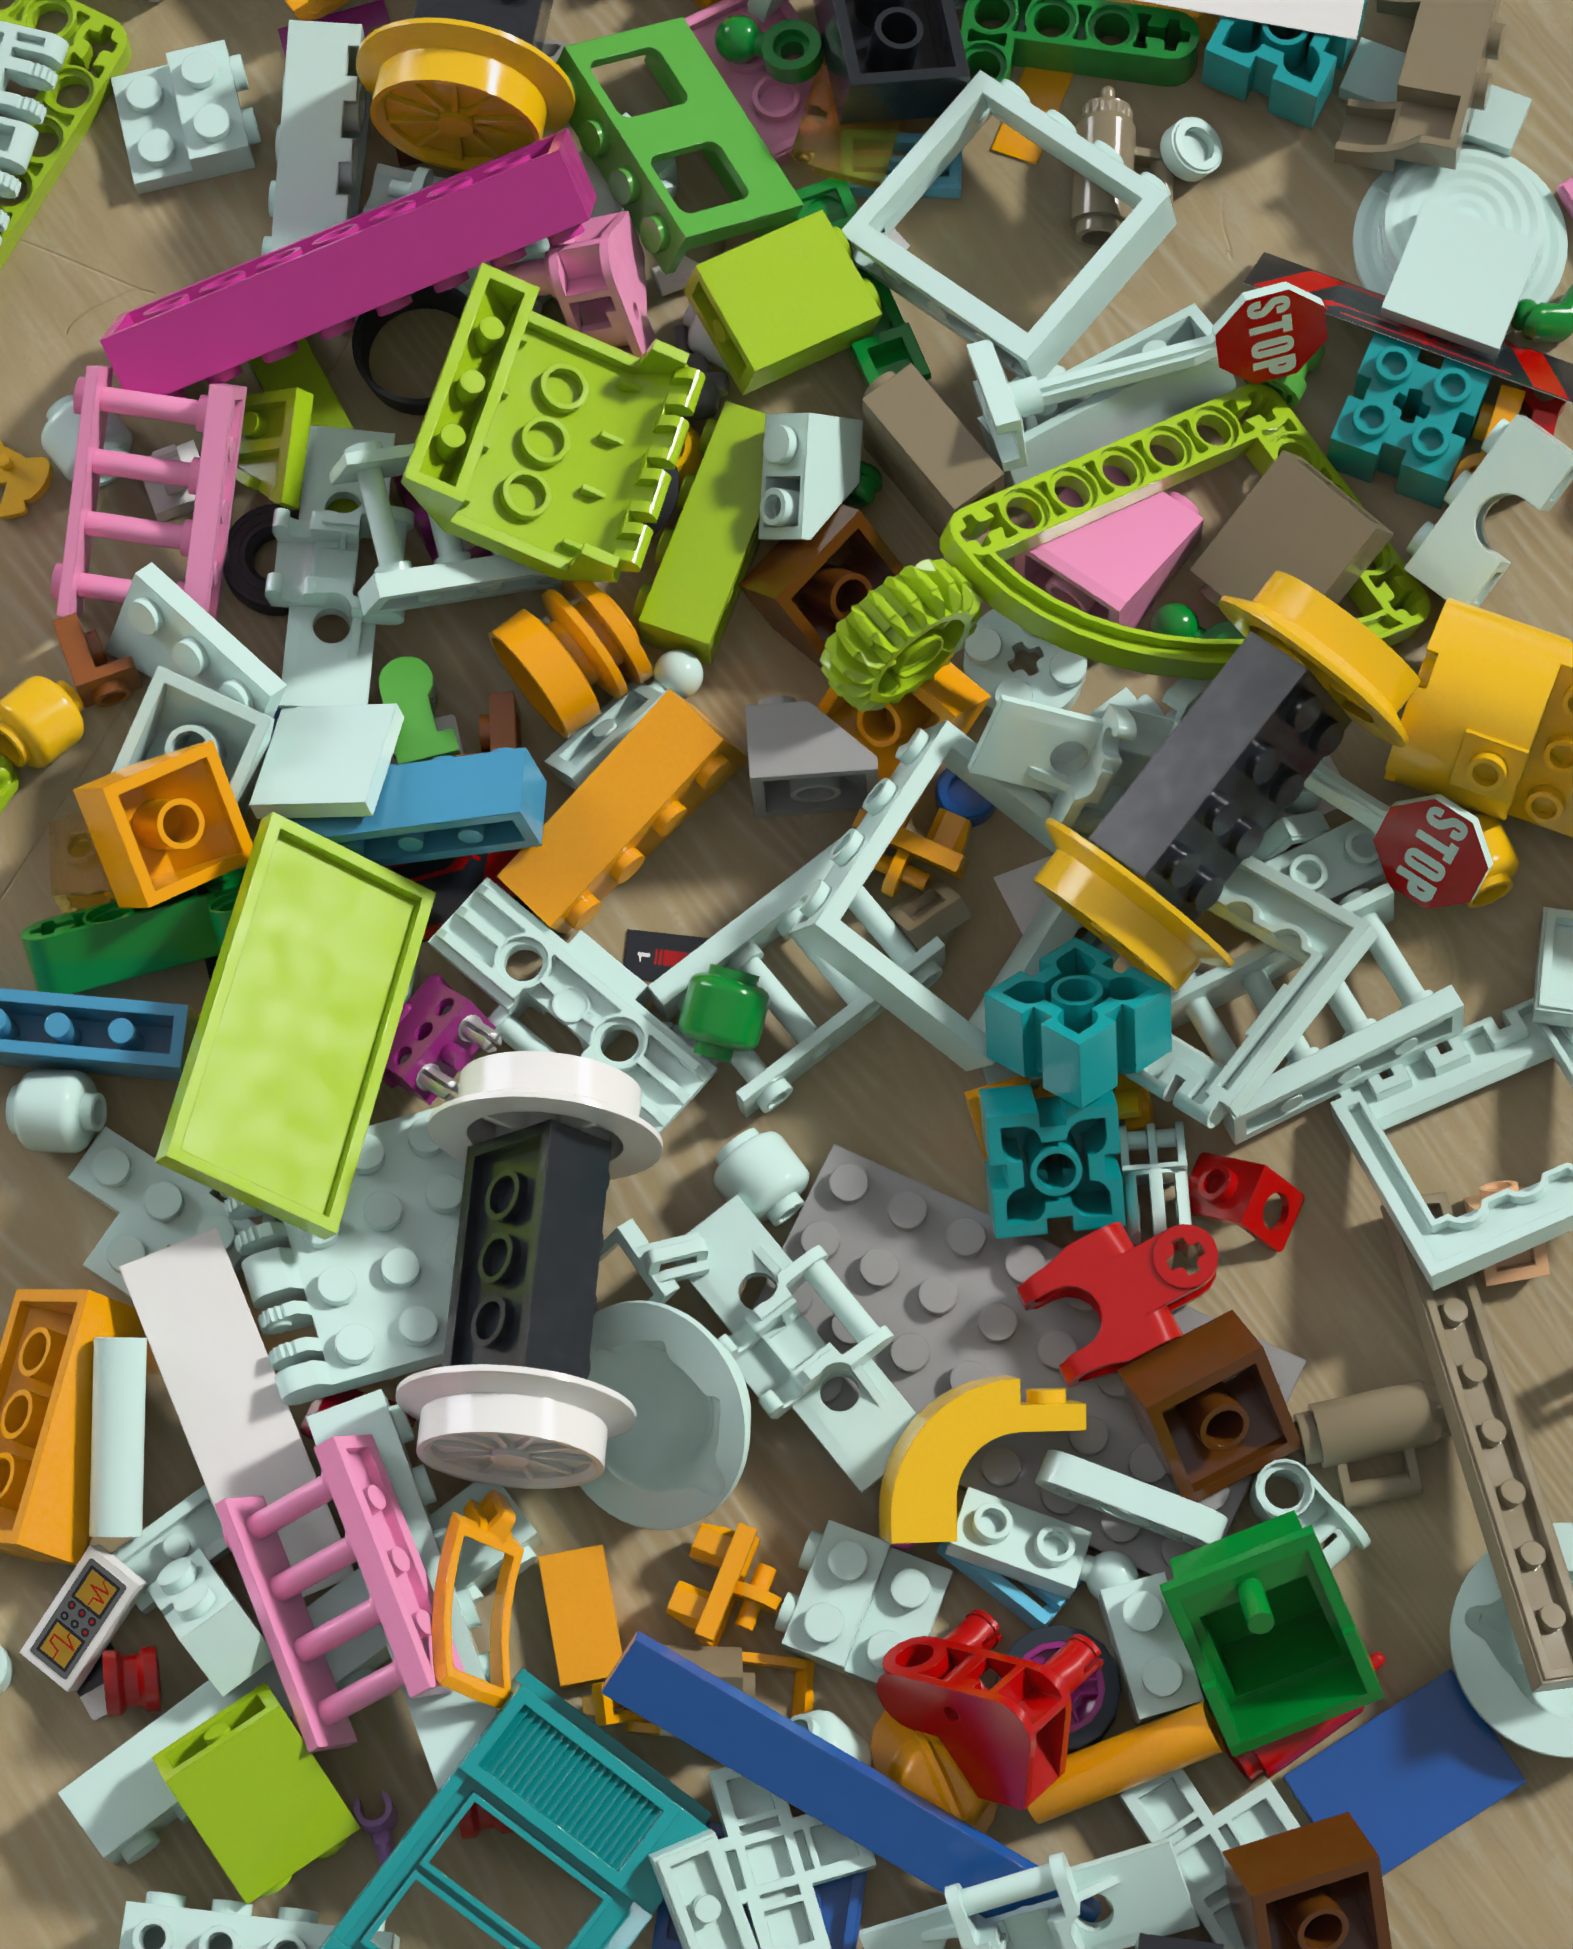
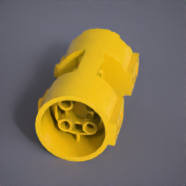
M1448 597L1426 649L1428 654H1426L1418 673L1420 685L1409 697L1401 718V723L1408 735L1409 741L1404 747L1392 745L1384 778L1430 795L1441 794L1455 804L1504 821L1507 815L1573 837V642L1566 637Z

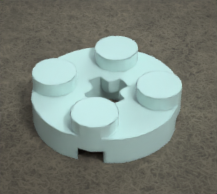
M995 609L990 610L976 623L975 632L965 639L963 673L991 696L983 709L986 714L992 715L1001 694L1064 710H1069L1075 704L1086 680L1088 658L1066 651L1027 632ZM1025 650L1028 653H1037L1041 657L1036 662L1037 673L1028 676L1023 669L1013 672L1008 665L1015 661L1014 653Z

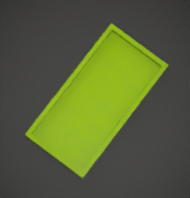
M271 812L262 818L155 1163L324 1240L336 1235L436 892L275 812Z

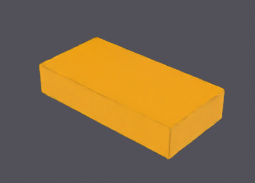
M603 1544L538 1556L560 1687L562 1690L605 1682L623 1654Z

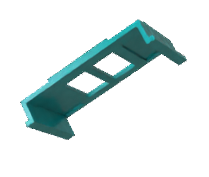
M521 1667L511 1680L510 1697L318 1949H381L370 1940L415 1880L427 1887L505 1948L542 1949L429 1863L474 1802L602 1898L565 1949H629L664 1899L648 1854L708 1830L709 1828L705 1824L713 1814Z

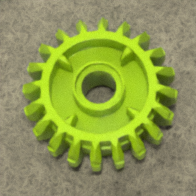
M943 558L922 560L915 567L913 565L905 566L894 577L887 576L882 585L875 590H869L867 596L859 604L851 606L852 611L845 619L837 622L836 632L827 638L825 643L826 649L823 650L819 661L823 665L821 671L828 678L829 686L841 699L844 698L847 703L852 707H856L860 712L881 710L888 703H898L904 695L910 692L916 693L920 685L927 680H933L934 675L943 666L950 664V659L954 654L965 647V639L975 632L976 623L979 621L983 610L980 607L982 600L975 593L974 585L962 572L948 564Z

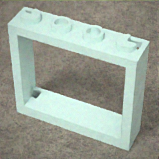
M980 70L850 219L842 231L849 242L851 260L856 266L971 344L991 338L1003 367L1021 379L1035 375L1037 380L1046 378L1177 225V221L1170 200L1171 192L1158 177L1146 171L1141 175L1137 174L1125 166L1121 156L1105 142L1096 140L1093 144L1077 134L1073 124L1061 113L1053 109H1049L1047 113L1043 112L1030 103L1026 93L1014 82L1002 79L999 83ZM991 116H994L1133 208V211L1028 333L887 237Z
M946 720L924 730L920 727L917 728L908 743L899 746L895 755L900 761L899 765L890 779L887 777L883 778L866 797L862 807L867 811V814L858 828L848 830L832 849L829 858L835 862L823 881L821 879L815 881L801 897L805 900L799 909L802 914L789 933L965 1071H970L995 1063V1061L987 1057L984 998L970 1020H966L841 921L844 913L941 763L1051 852L1054 853L1057 850L1044 824L1050 817L1053 805L1032 788L969 773L967 765L977 743ZM1075 831L1076 833H1078L1079 835H1081L1083 838H1085L1086 840H1088L1089 842H1091L1093 845H1095V844L1089 839V837H1090L1091 835H1089V834H1087V833H1082V832ZM1047 896L989 990L1019 971L1032 977L1040 973L1039 959L1071 940L1081 924Z

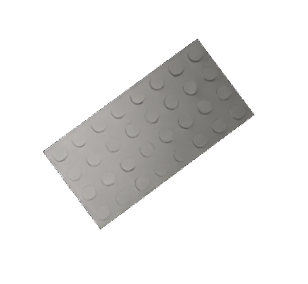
M833 1144L782 1249L794 1262L813 1247L820 1245L829 1255L825 1261L877 1326L880 1328L886 1325L895 1336L894 1339L872 1359L913 1410L918 1414L940 1395L959 1385L985 1377L1001 1375L1020 1378L1021 1401H1026V1389L1064 1388L1066 1389V1400L1086 1403L1087 1430L1018 1432L995 1438L981 1447L969 1460L961 1475L958 1489L966 1492L967 1488L971 1487L1091 1531L1092 1535L1088 1550L1097 1554L1105 1551L1124 1553L1132 1559L1139 1574L1147 1577L1165 1572L1167 1581L1173 1580L1169 1559L1197 1548L1058 1496L1040 1487L1035 1482L1047 1450H1057L1178 1495L1136 1419L1118 1374L1107 1375L1068 1388L1059 1373V1365L1066 1361L1068 1356L1086 1347L1096 1338L1101 1328V1322L1096 1311L1090 1304L1076 1298H1062L1041 1308L1025 1311L1017 1296L1016 1288L1051 1262L1063 1248L1034 1235L996 1239L989 1214ZM766 1280L752 1310L774 1295L777 1288L771 1280ZM806 1280L799 1287V1291L792 1295L797 1301L798 1310L826 1344L830 1342L840 1354H845L858 1343ZM1187 1305L1171 1312L1183 1334L1215 1319ZM1256 1338L1264 1347L1287 1405L1306 1360ZM841 1376L834 1377L824 1384L821 1390V1399L831 1410L846 1411L856 1404L860 1392L858 1386L851 1379ZM746 1383L747 1389H748L749 1391H752V1389H751V1388L748 1386V1384ZM1255 1472L1198 1502L1228 1518L1221 1539L1226 1537Z

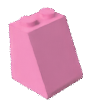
M1103 466V473L1111 483L1123 487L1131 486L1130 479L1123 470L1116 466ZM1066 487L1057 496L1062 503L1069 507H1083L1080 495L1069 487ZM1161 491L1015 556L1014 570L1024 579L1066 604L1090 615L1123 626L1136 628L1201 542L1204 518L1199 515L1197 507L1185 496L1173 491L1168 494ZM1033 521L1027 529L1035 528V522Z

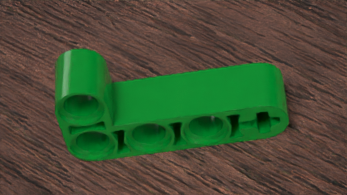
M967 0L961 26V36L970 77L976 75L981 70L986 74L992 75L999 83L1002 79L1012 81L1013 69L1016 66L1174 87L1186 83L1193 76L1197 67L1200 40L1199 27L1195 20L1187 13L1173 9L1106 0ZM995 19L1001 21L1004 25L997 29H987L979 24L985 20ZM1052 27L1064 32V34L1058 37H1046L1039 33L1042 29ZM1113 35L1121 38L1124 42L1109 46L1100 42L1099 39L1104 36ZM1138 41H1144L1145 48H1138ZM1166 47H1176V51L1166 50Z
M246 867L230 871L150 908H119L115 900L50 917L28 926L21 932L20 937L37 991L73 994L219 955Z

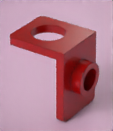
M1203 1152L1198 1156L1188 1179L1191 1215L1238 1225L1270 1250L1276 1252L1283 1251L1303 1206L1305 1196L1267 1165ZM1277 1193L1281 1198L1282 1212L1276 1225L1268 1229L1263 1220V1210L1268 1198L1272 1194Z

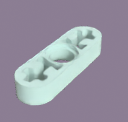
M1047 1450L1035 1480L1037 1485L1058 1496L1194 1548L1220 1540L1228 1521L1226 1516L1205 1505L1057 1450Z

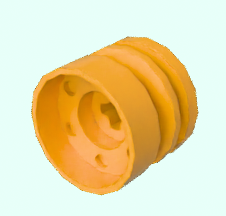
M561 581L562 589L568 601L553 588L541 594L544 609L551 621L548 625L545 626L541 620L524 608L488 633L494 651L517 687L538 714L564 739L571 737L601 714L597 698L591 688L594 683H597L600 688L618 700L628 694L627 684L621 672L636 685L642 684L653 676L652 665L639 643V637L631 622L615 601L590 581Z

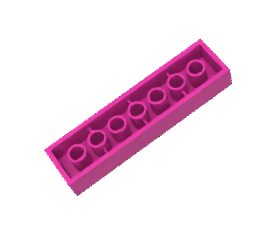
M567 128L122 313L116 318L100 342L122 389L183 398L187 395L184 388L203 379H206L208 385L224 383L243 372L240 365L261 355L265 363L282 359L299 349L297 341L317 332H319L322 340L338 336L356 325L353 318L365 312L376 309L378 316H385L396 312L413 302L411 294L432 285L436 293L452 289L466 282L470 278L467 271L481 265L482 262H490L492 267L499 269L527 255L525 247L545 238L548 239L551 246L566 242L585 231L582 223L590 219L597 195Z

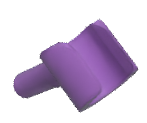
M382 1790V1798L386 1804L384 1814L376 1820L365 1819V1811L359 1797L353 1803V1814L361 1829L368 1835H371L380 1867L393 1851L391 1830L397 1822V1810L390 1796Z

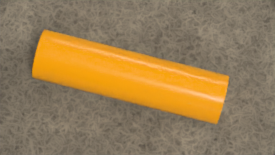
M1202 1701L1068 1754L1065 1772L1027 1807L1029 1813L1037 1824H1042L1224 1752L1223 1736L1211 1708L1206 1701Z

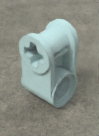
M1290 1459L1274 1460L1264 1466L1251 1484L1249 1492L1250 1506L1256 1517L1262 1522L1295 1510L1302 1528L1312 1525L1320 1544L1331 1534L1337 1536L1323 1549L1331 1570L1355 1548L1364 1550L1371 1544L1368 1534L1355 1517L1343 1505L1333 1499L1308 1469L1299 1462ZM1274 1477H1283L1294 1483L1299 1496L1297 1505L1292 1508L1282 1509L1271 1504L1265 1494L1266 1481Z

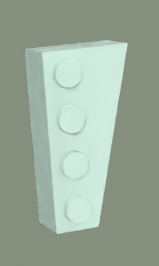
M289 20L285 72L282 84L281 125H278L275 140V155L278 162L276 180H272L270 183L268 196L269 216L273 217L272 236H264L261 256L360 214L371 123L370 106L372 102V96L361 83L356 70L358 49L365 39L362 24Z

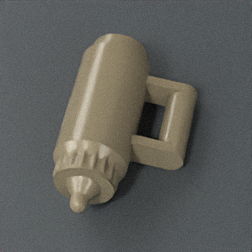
M1104 86L1101 89L1100 97L1090 99L1082 106L1080 121L1075 127L1077 134L1092 144L1096 140L1105 142L1121 156L1124 165L1133 171L1134 166L1150 168V173L1158 177L1169 188L1173 207L1174 174L1165 165L1160 150L1135 146L1136 127L1132 122L1133 111L1131 106L1127 102L1115 98L1113 87ZM1073 169L1070 226L1076 231L1075 239L1079 244L1088 248L1100 249L1133 211V208Z
M1417 1380L1308 1404V1411L1293 1414V1422L1303 1447L1299 1448L1304 1465L1320 1463L1322 1469L1334 1466L1342 1505L1347 1510L1423 1494L1414 1449L1434 1445L1440 1438L1452 1436L1435 1382L1425 1383ZM1401 1452L1405 1471L1350 1482L1347 1463Z

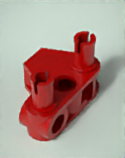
M974 1609L943 1639L932 1636H920L902 1641L892 1647L883 1657L884 1673L878 1678L876 1684L877 1695L882 1706L899 1724L911 1730L939 1737L978 1798L1024 1811L1065 1772L1072 1712L1070 1695L1092 1674L1098 1672L1104 1663L1103 1659L1096 1658L1102 1653L1097 1645L1088 1637L1081 1634L1072 1635L1044 1664H1039L990 1651L1001 1643L1002 1634L996 1633L1000 1627L987 1612ZM989 1668L993 1669L1001 1678L990 1690L979 1679Z

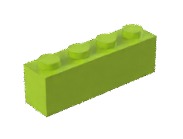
M725 401L719 419L710 418L707 421L698 448V452L704 455L696 475L689 472L686 474L677 498V508L682 509L675 529L668 527L664 529L656 549L655 563L660 564L653 585L644 582L635 601L633 618L639 619L638 623L643 643L666 651L683 649L694 654L700 662L712 666L741 593V588L738 584L748 575L761 542L758 536L765 413Z

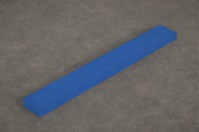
M640 1631L636 1632L603 1683L601 1693L943 1894H945V1887L959 1883L962 1889L1038 1866ZM1057 1890L977 1914L987 1919L1014 1911L1022 1906H1030L1059 1897ZM1089 1897L1080 1902L1079 1917L1087 1922H1095L1101 1913V1902L1093 1897Z

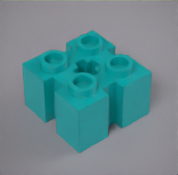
M1364 0L1357 40L1362 32L1367 0ZM1222 16L1205 48L1201 83L1244 102L1251 90L1269 97L1268 112L1312 130L1332 91L1335 68L1343 69L1357 40Z
M1374 332L1357 373L1353 396L1348 395L1330 437L1327 459L1336 471L1368 483H1372L1376 471L1396 477L1398 479L1395 493L1441 510L1444 496L1452 484L1455 470L1460 463L1464 445H1468L1483 402L1485 403L1492 374L1445 357L1441 369H1436L1419 362L1422 348ZM1400 418H1410L1415 421L1414 423H1408L1402 421Z
M1076 937L1040 958V973L1032 977L1019 971L984 993L987 1057L1024 1078L1043 1076L1044 1089L1080 1109L1118 1086V1074H1136L1172 1051L1170 986L1134 967L1127 969L1121 974L1113 970V956Z
M1031 1084L979 1089L982 1137L989 1160L984 1161L988 1211L996 1239L1048 1234L1047 1219L1070 1216L1074 1231L1098 1229L1114 1222H1121L1123 1226H1126L1123 1177L1115 1156L1116 1153H1121L1118 1104L1113 1089L1082 1109L1059 1096L1035 1099ZM1048 1155H1058L1057 1159L1050 1161L1043 1160Z

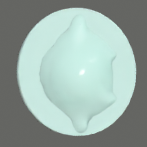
M1462 144L1455 170L1399 160L1395 173L1384 171L1372 183V186L1363 198L1355 220L1352 244L1355 267L1365 289L1387 295L1424 200L1541 241L1538 255L1519 301L1532 299L1537 304L1541 302L1548 303L1559 286L1565 269L1568 250L1567 229L1562 211L1554 195L1538 175L1513 157L1485 147ZM1511 324L1506 335L1516 331Z
M642 1300L625 1301L595 1312L589 1357L591 1368L587 1380L606 1386L626 1397L636 1409V1423L626 1434L607 1441L603 1474L598 1479L579 1486L587 1496L607 1513L633 1526L652 1530H672L702 1520L718 1509L731 1495L743 1473L748 1456L751 1404L747 1385L738 1364L725 1346L702 1324L686 1313L666 1304Z
M1553 1523L1573 1585V1523ZM1487 1551L1468 1573L1454 1603L1449 1631L1453 1670L1471 1706L1501 1736L1535 1753L1559 1758H1573V1688L1532 1693Z

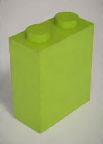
M823 209L695 265L683 290L742 395L851 347L853 342L871 336L882 316L881 301L876 288L868 279H862L851 260V249L845 234L839 227H832Z
M266 1682L151 1757L163 1780L247 1905L260 1896L266 1897L280 1891L288 1884L292 1874L316 1858L322 1859L335 1854L346 1844L350 1835L361 1829L312 1752H308L303 1738Z

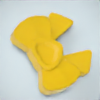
M1 438L0 486L5 487V491L0 504V518L2 520H9L25 516L28 513L26 504H34L44 496L52 482L54 468L47 458H25L22 454L5 447Z

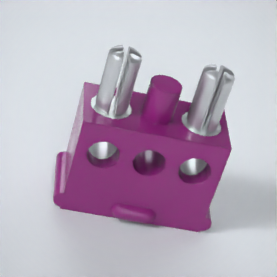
M434 973L425 980L407 1003L403 1005L382 1080L390 1088H394L397 1085L428 1105H431L437 1097L444 1101H450L455 1098L447 1089L458 1095L459 1083L453 1079L456 1074L473 1061L472 1056L479 1048L490 1053L495 1052L497 1048L490 1041L501 1046L502 1036L495 1030L496 1027L469 999L454 991L438 973Z

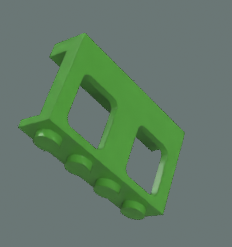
M683 17L564 46L556 64L560 66L569 78L575 93L574 111L568 122L578 136L582 149L592 158L609 185L615 201L623 207L624 211H629L633 225L640 234L642 244L647 251L652 253L665 275L674 273L677 270L686 251L749 232H754L757 238L795 221L804 206L803 202ZM646 55L644 59L646 65L673 106L634 117L622 116L613 106L592 73L591 68ZM701 150L734 202L694 213H686L678 208L651 163Z

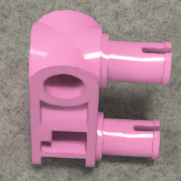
M629 211L590 218L582 223L585 230L583 233L566 242L553 246L550 245L544 258L512 263L499 268L503 272L540 287L537 297L552 294L553 298L559 302L568 327L638 358L643 356L656 339L647 315L645 254ZM579 310H580V313H581V316H582V322H583V325H582V326H581V322H580Z

